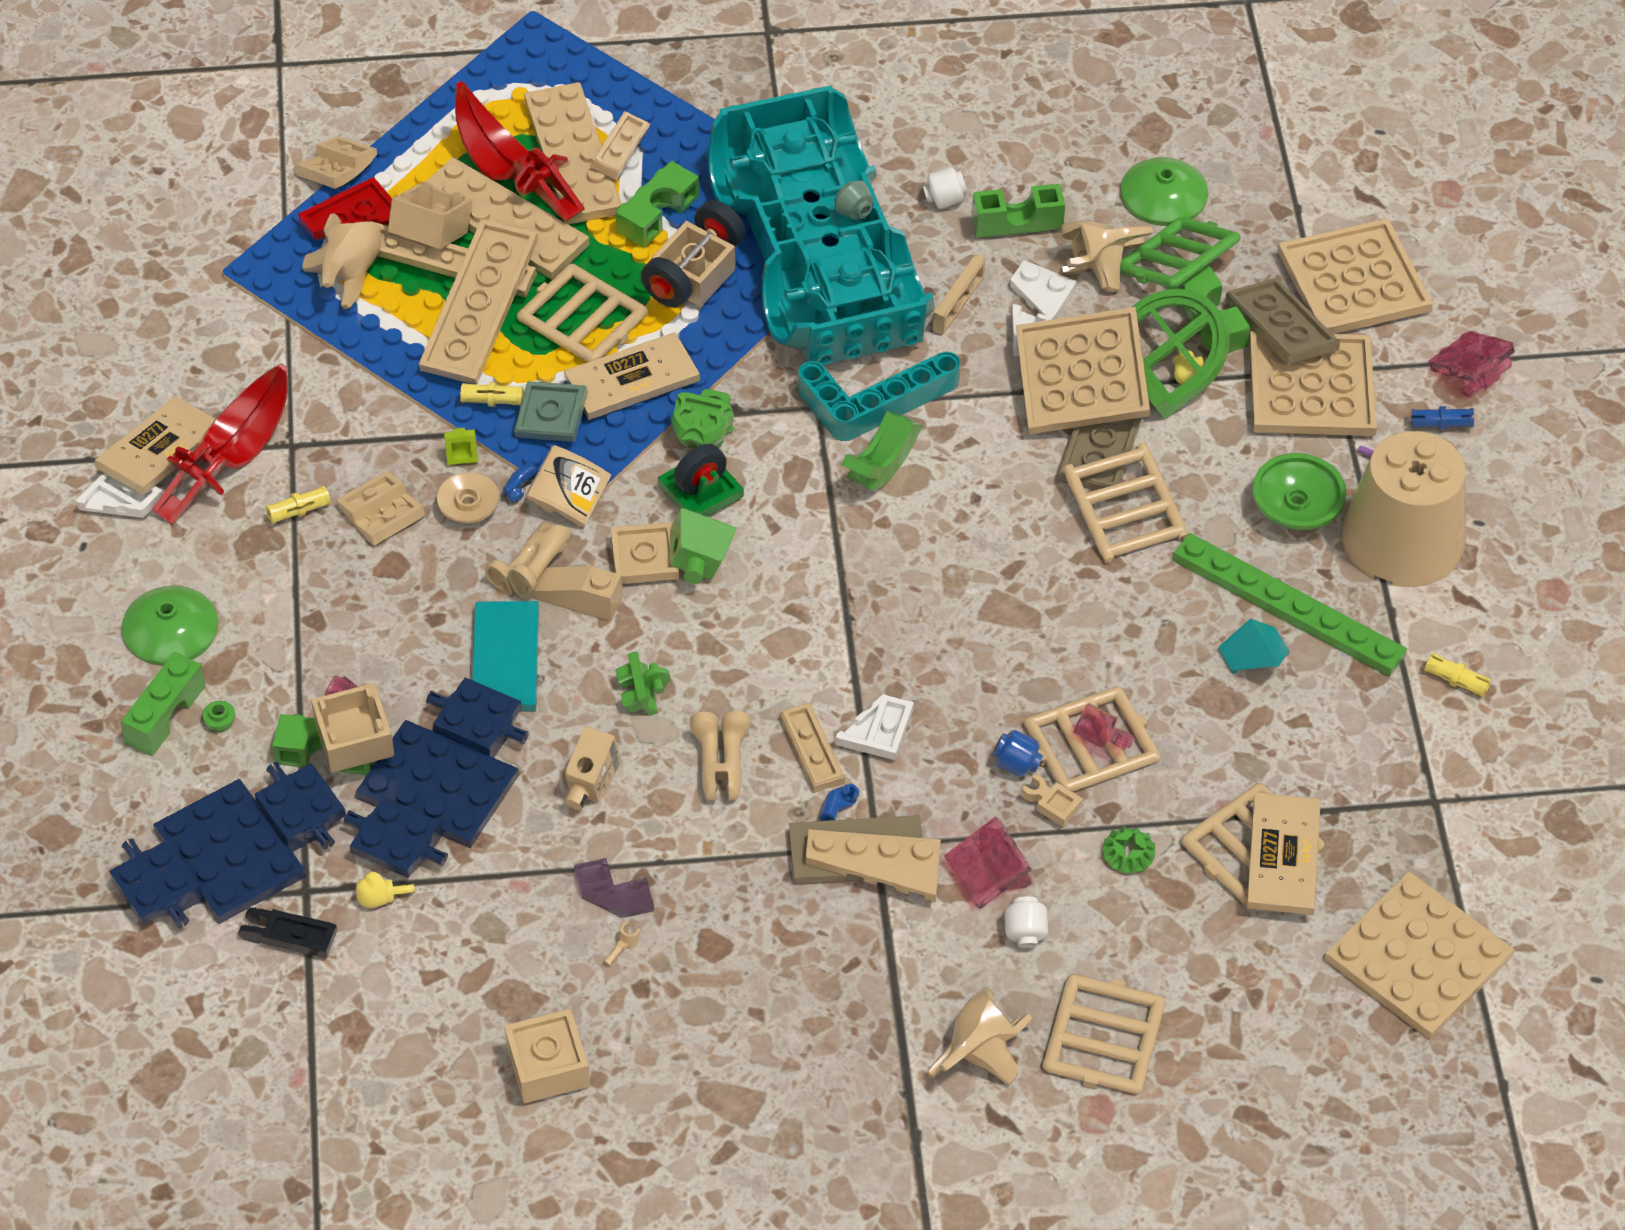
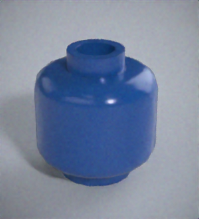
M1011 730L1008 734L1002 733L992 756L996 757L997 767L1017 777H1024L1029 770L1036 772L1043 757L1042 754L1038 753L1039 742L1017 730Z

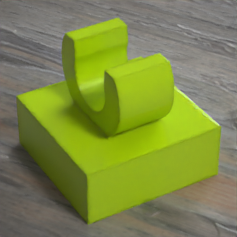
M465 427L454 428L453 432L444 433L447 465L478 462L475 429L465 430Z

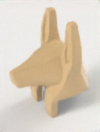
M334 213L329 215L324 228L327 243L315 252L305 255L302 266L305 272L322 274V282L326 288L331 287L335 279L343 280L344 291L341 306L343 309H348L359 297L363 288L366 271L380 252L381 234L379 227L374 222L341 224V220Z
M1080 220L1063 224L1061 226V234L1063 238L1070 240L1074 258L1068 259L1066 261L1067 266L1060 268V275H1075L1092 269L1102 290L1105 292L1119 291L1120 264L1123 251L1142 245L1144 243L1143 236L1153 234L1152 226L1114 228L1102 222L1092 220Z
M988 987L983 988L970 998L961 1009L955 1021L951 1044L926 1073L933 1078L941 1070L946 1071L961 1059H965L973 1065L988 1071L1006 1085H1009L1017 1077L1019 1066L1012 1058L1006 1041L1022 1031L1031 1021L1032 1017L1027 1013L1019 1020L1015 1019L1010 1023L992 1002L995 994Z

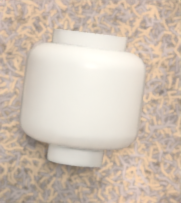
M947 167L930 173L927 176L928 185L923 186L928 203L934 201L939 209L963 202L964 194L968 193L962 172H956L953 167Z
M1028 896L1015 898L1012 900V904L1008 905L1004 910L1005 934L1009 940L1017 942L1018 947L1038 946V941L1045 939L1049 934L1047 908L1044 904L1038 902V898Z

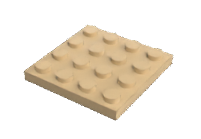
M1388 218L1278 244L1277 251L1305 307L1332 334L1432 311L1433 302Z
M1136 307L1016 325L1029 434L1151 416Z
M1250 331L1249 350L1253 432L1376 436L1377 422L1370 335L1333 334L1340 341L1338 351L1287 365L1256 332Z
M1409 871L1326 952L1324 960L1427 1039L1431 1040L1513 957L1515 949Z

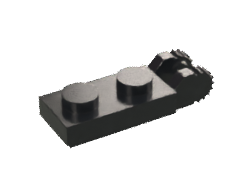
M249 907L245 914L246 919L251 923L266 927L242 924L238 931L241 938L253 943L263 942L266 945L327 959L337 934V925L275 909L270 911Z

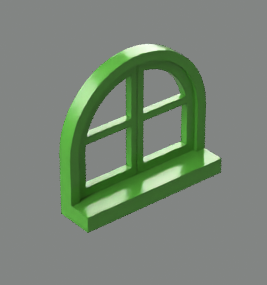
M1186 289L1159 291L1143 298L1132 306L1136 307L1138 323L1152 314L1170 337V339L1143 359L1148 398L1164 419L1168 418L1213 382L1224 366L1229 351V330L1218 308L1207 297ZM1181 306L1196 310L1201 315L1174 334L1157 311L1167 307ZM1209 324L1212 331V346L1206 362L1200 367L1183 343ZM1178 348L1197 373L1173 392L1169 393L1151 368Z

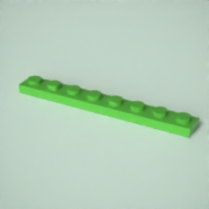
M1192 533L1187 535L1173 553V561L1389 677L1406 656V647Z

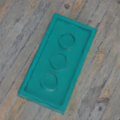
M539 601L475 602L472 680L520 700L522 706L520 711H536Z

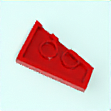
M372 177L298 213V219L314 240L326 238L324 228L329 215L334 213L341 220V224L372 221L387 225L389 224L393 198L375 177Z

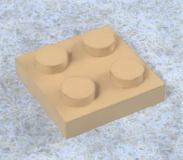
M673 522L611 527L615 573L622 575V584L679 579V569L673 567L670 563V528Z

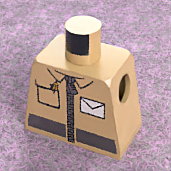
M585 725L565 771L569 789L565 803L569 807L582 810L587 799L594 802L601 801L621 764L615 736Z

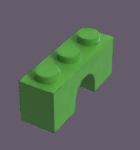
M673 161L669 162L663 169H659L646 185L639 187L633 197L618 207L615 214L616 231L645 248L663 231L662 211L659 208L668 207L679 213L685 211L699 197V176Z
M1060 184L1031 186L1030 196L1025 201L1017 204L1005 202L1002 189L973 192L972 220L976 238L1058 230L1064 224L1065 202Z
M1207 265L1175 289L1197 292L1207 297L1215 306H1218L1221 301L1223 285L1210 265ZM1237 306L1227 310H1219L1229 330L1228 353L1247 347L1250 326ZM1183 307L1187 313L1189 323L1201 315L1196 310ZM1208 324L1199 333L1203 345L1211 350L1212 331Z
M176 652L171 655L120 721L125 744L151 756L156 753L170 734L169 722L176 706L179 705L189 709L206 687L202 664Z
M280 714L272 744L275 762H278L279 765L303 768L308 765L309 759L314 752L323 749L314 718L299 714ZM374 762L344 769L339 772L367 775Z

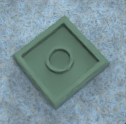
M527 381L514 429L515 436L517 438L575 442L588 394L586 385Z

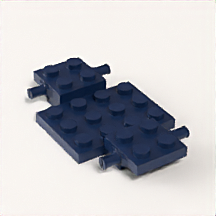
M464 677L456 691L449 697L431 690L427 696L426 703L442 709L433 723V731L405 719L392 738L394 756L376 761L356 790L357 799L376 808L367 817H363L351 810H348L347 814H345L343 822L359 829L358 834L350 844V852L409 878L415 867L424 860L426 861V859L440 866H443L444 862L446 863L448 853L434 848L442 836L471 848L519 776V769L517 767L500 761L495 756L507 740V737L521 744H525V741L528 739V731L513 726L514 719L522 709L520 700Z
M273 762V766L270 764L266 771L275 782L256 792L255 799L239 778L154 823V831L162 841L157 846L142 852L134 839H128L129 844L127 841H124L122 848L130 859L111 869L109 874L111 880L141 924L144 925L157 917L170 915L176 927L183 928L182 923L184 926L189 923V918L183 911L201 901H204L215 919L221 924L307 877L305 868L293 852L316 839L324 850L328 849V845L331 848L335 840L326 829L333 822L345 817L346 814L344 806L314 765L311 763L292 774L286 775L279 763Z

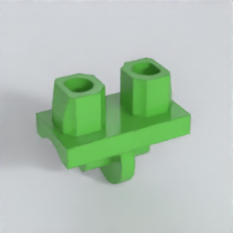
M637 651L629 653L630 663L615 669L617 679L623 689L635 685V689L621 693L622 703L629 713L645 709L648 715L651 716L658 713L654 692L656 694L664 692L663 687L671 680L669 671L666 668L659 667L657 663H651L648 669L647 664L640 662Z

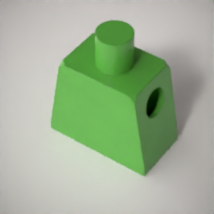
M681 508L670 528L671 565L684 570V579L691 584H698L703 578L712 579L729 548L737 528Z

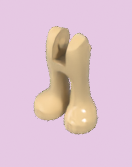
M542 523L531 534L517 557L510 564H505L499 560L491 561L485 568L486 577L491 584L507 595H512L516 592L522 598L529 596L536 589L538 578L551 560L558 553L566 549L567 542L571 536L570 530L560 524Z
M730 711L724 714L722 718L724 763H718V718L711 712H697L690 717L689 724L692 734L701 744L702 785L707 800L716 801L717 783H715V780H728L727 791L729 800L738 799L741 789L740 744L741 740L749 732L751 726L750 716L743 711Z

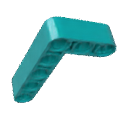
M952 352L938 353L850 397L821 363L808 361L799 367L798 393L836 440L850 441L879 427L886 411L904 415L956 389L959 385L960 359Z

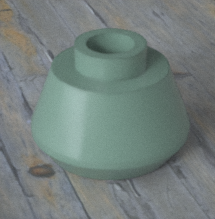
M850 181L846 183L835 196V211L841 216L857 220L865 218L872 210L873 198L863 181Z

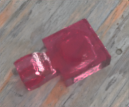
M1091 703L1086 704L1073 731L1074 734L1100 748L1104 747L1106 742L1109 741L1125 750L1126 747H1131L1135 739L1134 735L1114 727L1118 719L1117 717Z

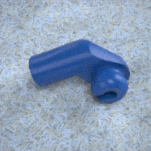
M532 460L513 472L503 487L504 497L507 496L511 503L519 501L524 496V492L520 487L537 475L539 471Z
M846 784L844 787L830 791L825 798L819 817L820 820H836L838 811L855 804L859 796L857 786Z

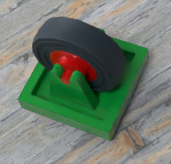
M703 444L695 447L680 460L677 467L657 477L658 486L679 509L684 508L706 517L744 496V488L726 469L727 460L724 453L713 444Z

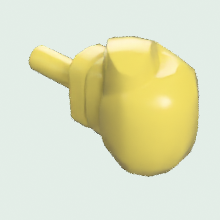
M1178 349L1179 354L1173 357L1174 377L1182 385L1197 372ZM1187 350L1198 365L1202 367L1205 363L1202 356L1195 357L1192 351Z
M376 872L366 874L365 878L358 881L355 888L357 901L364 908H376L394 902V895L415 892L414 884L393 886L392 879L383 880Z

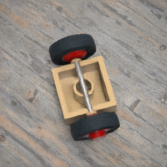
M717 200L705 202L695 214V225L685 221L643 267L640 275L642 284L657 302L670 308H678L688 300L701 307L735 271V248L744 239L746 231L739 215L725 203Z

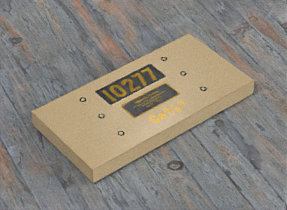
M673 332L564 370V378L568 384L586 385L588 394L583 411L588 420L698 382L700 381V373L677 334Z
M175 396L95 459V468L144 495L176 469L167 461V458L174 454L177 446L193 453L200 445L201 439L215 421V418Z
M1255 793L1247 895L1248 909L1314 915L1321 799Z

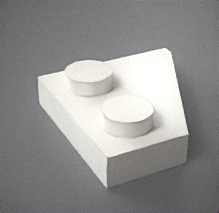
M1023 260L1010 282V288L1018 296L1024 298L1026 304L1032 310L1037 309L1041 314L1050 317L1052 320L1058 318L1077 286V281Z
M103 473L75 501L77 508L82 511L144 518L162 496L163 491L154 486L142 495Z

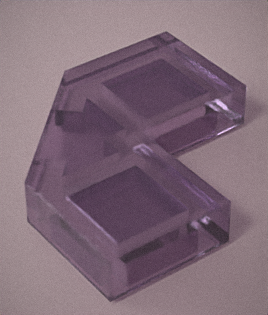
M606 858L574 865V872L582 899L620 918L654 911V903L646 878L614 885Z

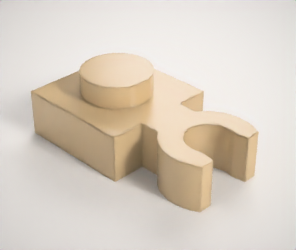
M1036 774L1032 776L1031 784L1038 789L1032 790L1025 785L1022 787V797L1029 802H1038L1037 811L1062 827L1068 823L1083 803L1082 797L1057 782L1051 788L1048 787L1044 778Z

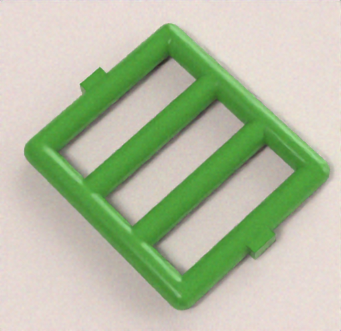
M1179 217L1122 258L1120 273L1136 278L1138 283L1146 284L1150 282L1175 289L1237 244L1241 237L1238 232L1220 228L1215 222L1208 221L1203 223ZM1184 229L1221 241L1211 246L1176 236V234ZM1164 244L1199 254L1200 256L1190 261L1156 251L1155 249ZM1144 259L1178 269L1179 271L1173 276L1135 266L1134 264Z

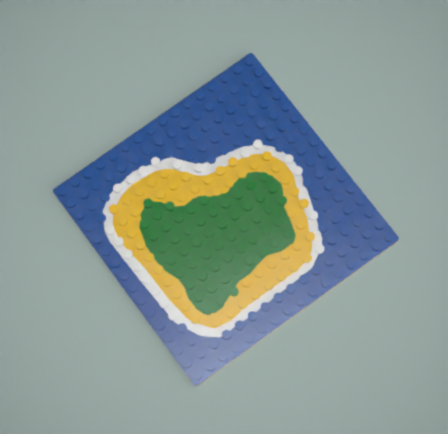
M536 11L527 13L370 145V147L377 149V155L360 174L336 189L323 185L223 269V277L451 428L465 427V430L475 429L476 444L515 470L530 460L540 469L551 446L555 445L585 458L610 473L611 477L603 492L672 428L671 417L678 394L688 392L701 395L705 389L713 390L771 335L764 317L762 305V276L765 261L746 215L738 214L744 223L746 233L742 242L735 248V271L701 307L688 300L678 308L664 306L646 291L641 281V271L651 260V257L685 221L695 225V214L705 202L716 200L710 184L708 171L709 139L715 119ZM460 81L467 85L485 108L528 151L536 147L540 149L525 104L524 93L580 82L601 146L624 111L650 123L648 132L617 180L613 179L621 204L626 203L633 197L639 187L646 185L659 169H663L671 161L699 176V197L685 211L679 213L672 208H659L662 211L663 231L645 248L616 231L615 215L568 224L589 236L590 245L570 264L577 265L643 304L648 309L647 315L628 332V339L622 345L617 343L605 356L675 332L700 373V381L588 420L583 411L575 442L517 438L514 429L521 406L496 404L495 407H490L488 403H462L460 398L461 385L466 382L420 371L419 362L455 278L377 256L366 271L363 288L359 297L350 308L343 309L341 306L344 291L343 280L335 279L333 285L326 288L322 282V274L305 272L302 265L305 255L315 252L327 242L326 238L314 240L300 224L298 213L372 177H375L387 193L394 198L414 186L426 182L452 157L483 174L469 157L461 141L456 123L455 91L456 84ZM510 178L507 180H493L563 221L536 193L531 191L522 196L515 187V180ZM547 183V185L549 186V188H550V189L552 190V192L554 193V190H553L552 185H550L549 183ZM807 192L803 195V199L813 203L817 202L820 196L814 192ZM823 214L814 215V217L817 219L828 218ZM468 231L467 234L450 244L469 248L474 234ZM830 235L823 237L821 240L824 245L829 247L835 246L839 242L838 239ZM536 271L537 275L526 298L518 295L514 296L477 385H489L490 382H495L497 386H523L525 392L527 381L568 384L564 378V370L587 363L585 360L518 321L517 313L537 295V288L544 282L549 284L552 281ZM572 277L533 316L546 322L585 284ZM595 291L556 330L569 337L608 298ZM618 305L580 344L592 351L632 312Z

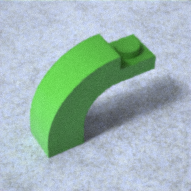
M886 411L870 445L858 455H845L841 465L850 469L847 478L871 490L883 487L907 458L923 425L897 412Z

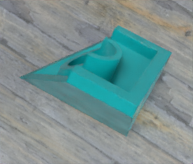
M1251 618L1218 648L1232 674L1237 673L1238 670L1280 666L1284 658L1290 653L1276 627Z

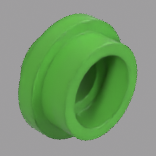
M226 701L211 702L203 710V721L213 731H225L231 727L235 720L234 707Z

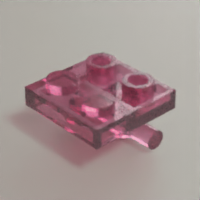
M1468 331L1463 333L1459 339L1448 347L1441 349L1428 362L1433 372L1470 381L1469 384L1462 388L1463 394L1470 398L1479 390L1489 388L1500 379L1502 373L1512 367V362L1508 357L1515 353V349L1511 341L1480 334L1475 331Z
M996 816L944 855L969 897L979 909H982L1016 882L1021 889L1027 888L1032 883L1028 876V873L1033 870L1002 821Z

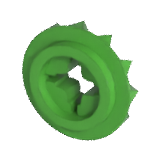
M1124 825L1120 830H1111L1109 836L1104 839L1103 856L1106 862L1117 871L1138 873L1147 869L1152 864L1155 858V843L1152 842L1150 834H1144L1139 830L1138 826L1135 829H1127ZM1134 842V849L1125 857V847L1128 843Z

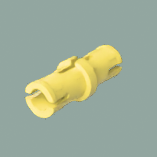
M490 382L489 385L462 383L460 398L462 403H488L490 407H495L496 404L521 406L524 387L497 386L495 382Z
M321 486L303 494L293 493L288 499L266 505L265 510L270 523L275 524L278 521L296 515L299 518L303 517L310 510L330 505L331 500L326 487Z
M1434 652L1429 657L1424 671L1450 682V686L1455 688L1459 686L1482 698L1485 696L1492 680L1466 668V664L1451 662Z

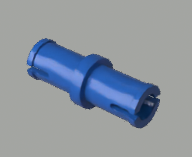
M1439 406V409H1411V427H1439V430H1446V427L1472 428L1474 427V418H1472L1474 409H1446V406Z

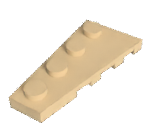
M809 829L806 865L844 876L853 874L863 877L864 882L877 885V882L896 887L895 891L908 895L910 892L924 895L925 900L936 903L941 840Z

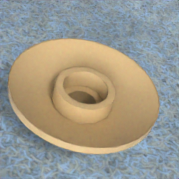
M464 472L451 476L442 483L437 493V503L440 511L450 520L459 523H475L486 519L496 510L499 504V491L496 484L489 477L475 472Z

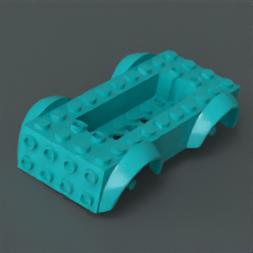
M830 85L720 109V113L712 124L709 139L708 171L710 184L717 201L725 203L737 214L746 215L765 261L762 276V305L764 317L772 337L784 346L800 349L806 362L816 361L823 366L833 362L856 359L860 356L883 353L890 349L913 346L923 342L925 319L935 309L934 297L931 292L926 295L923 290L904 232L889 226L871 186V183L877 177L876 168L874 165L869 166L855 131L845 95ZM850 181H863L873 198L872 210L865 218L853 220L841 216L835 211V196ZM807 192H814L820 196V199L817 202L810 203L803 199V195ZM823 214L828 218L817 219L814 217V215ZM830 235L838 239L839 242L837 245L829 247L824 245L821 240L823 237Z

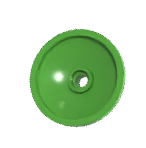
M1157 157L1141 161L1132 166L1122 179L1121 199L1125 207L1135 217L1150 224L1168 226L1179 217L1193 220L1203 211L1207 203L1208 186L1204 177L1193 166L1178 159Z
M1289 453L1274 457L1261 466L1254 478L1253 498L1261 513L1272 522L1289 529L1311 530L1325 526L1338 517L1345 504L1346 485L1340 473L1327 461L1309 454Z
M175 585L158 587L139 596L130 604L122 621V634L128 649L142 661L159 666H164L174 652L192 660L199 657L211 646L218 631L217 613L211 601L197 590Z

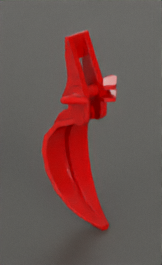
M460 81L456 84L455 116L461 141L469 157L483 174L492 180H507L509 178L515 180V187L522 196L531 191L536 193L565 222L585 210L583 204L559 172L558 168L568 162L566 156L553 154L548 158L537 147L528 151L485 108L464 82ZM547 183L555 187L564 197L558 200Z
M283 363L271 368L244 389L207 429L200 441V445L193 453L177 446L174 454L167 458V461L176 467L179 473L152 510L169 524L173 525L207 485L215 490L218 495H223L224 489L214 479L216 475L227 466L236 469L249 464L272 437L281 419L288 394L287 367ZM202 460L210 464L205 471L198 467ZM191 476L196 480V483L185 498L180 501L173 494Z

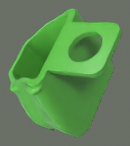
M711 389L703 390L701 395L688 392L678 394L671 417V424L679 442L689 448H695L703 444H713L716 447L722 446L725 436L734 430V413L730 406V395Z

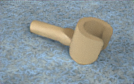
M624 922L620 926L619 941L603 961L606 966L610 967L625 948L637 946L640 928L634 934H627L630 922Z

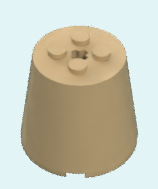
M1406 431L1387 437L1375 448L1345 512L1341 526L1343 548L1351 562L1360 571L1373 579L1377 576L1392 581L1393 586L1419 587L1445 578L1458 566L1466 545V469L1460 453L1445 439L1427 432Z

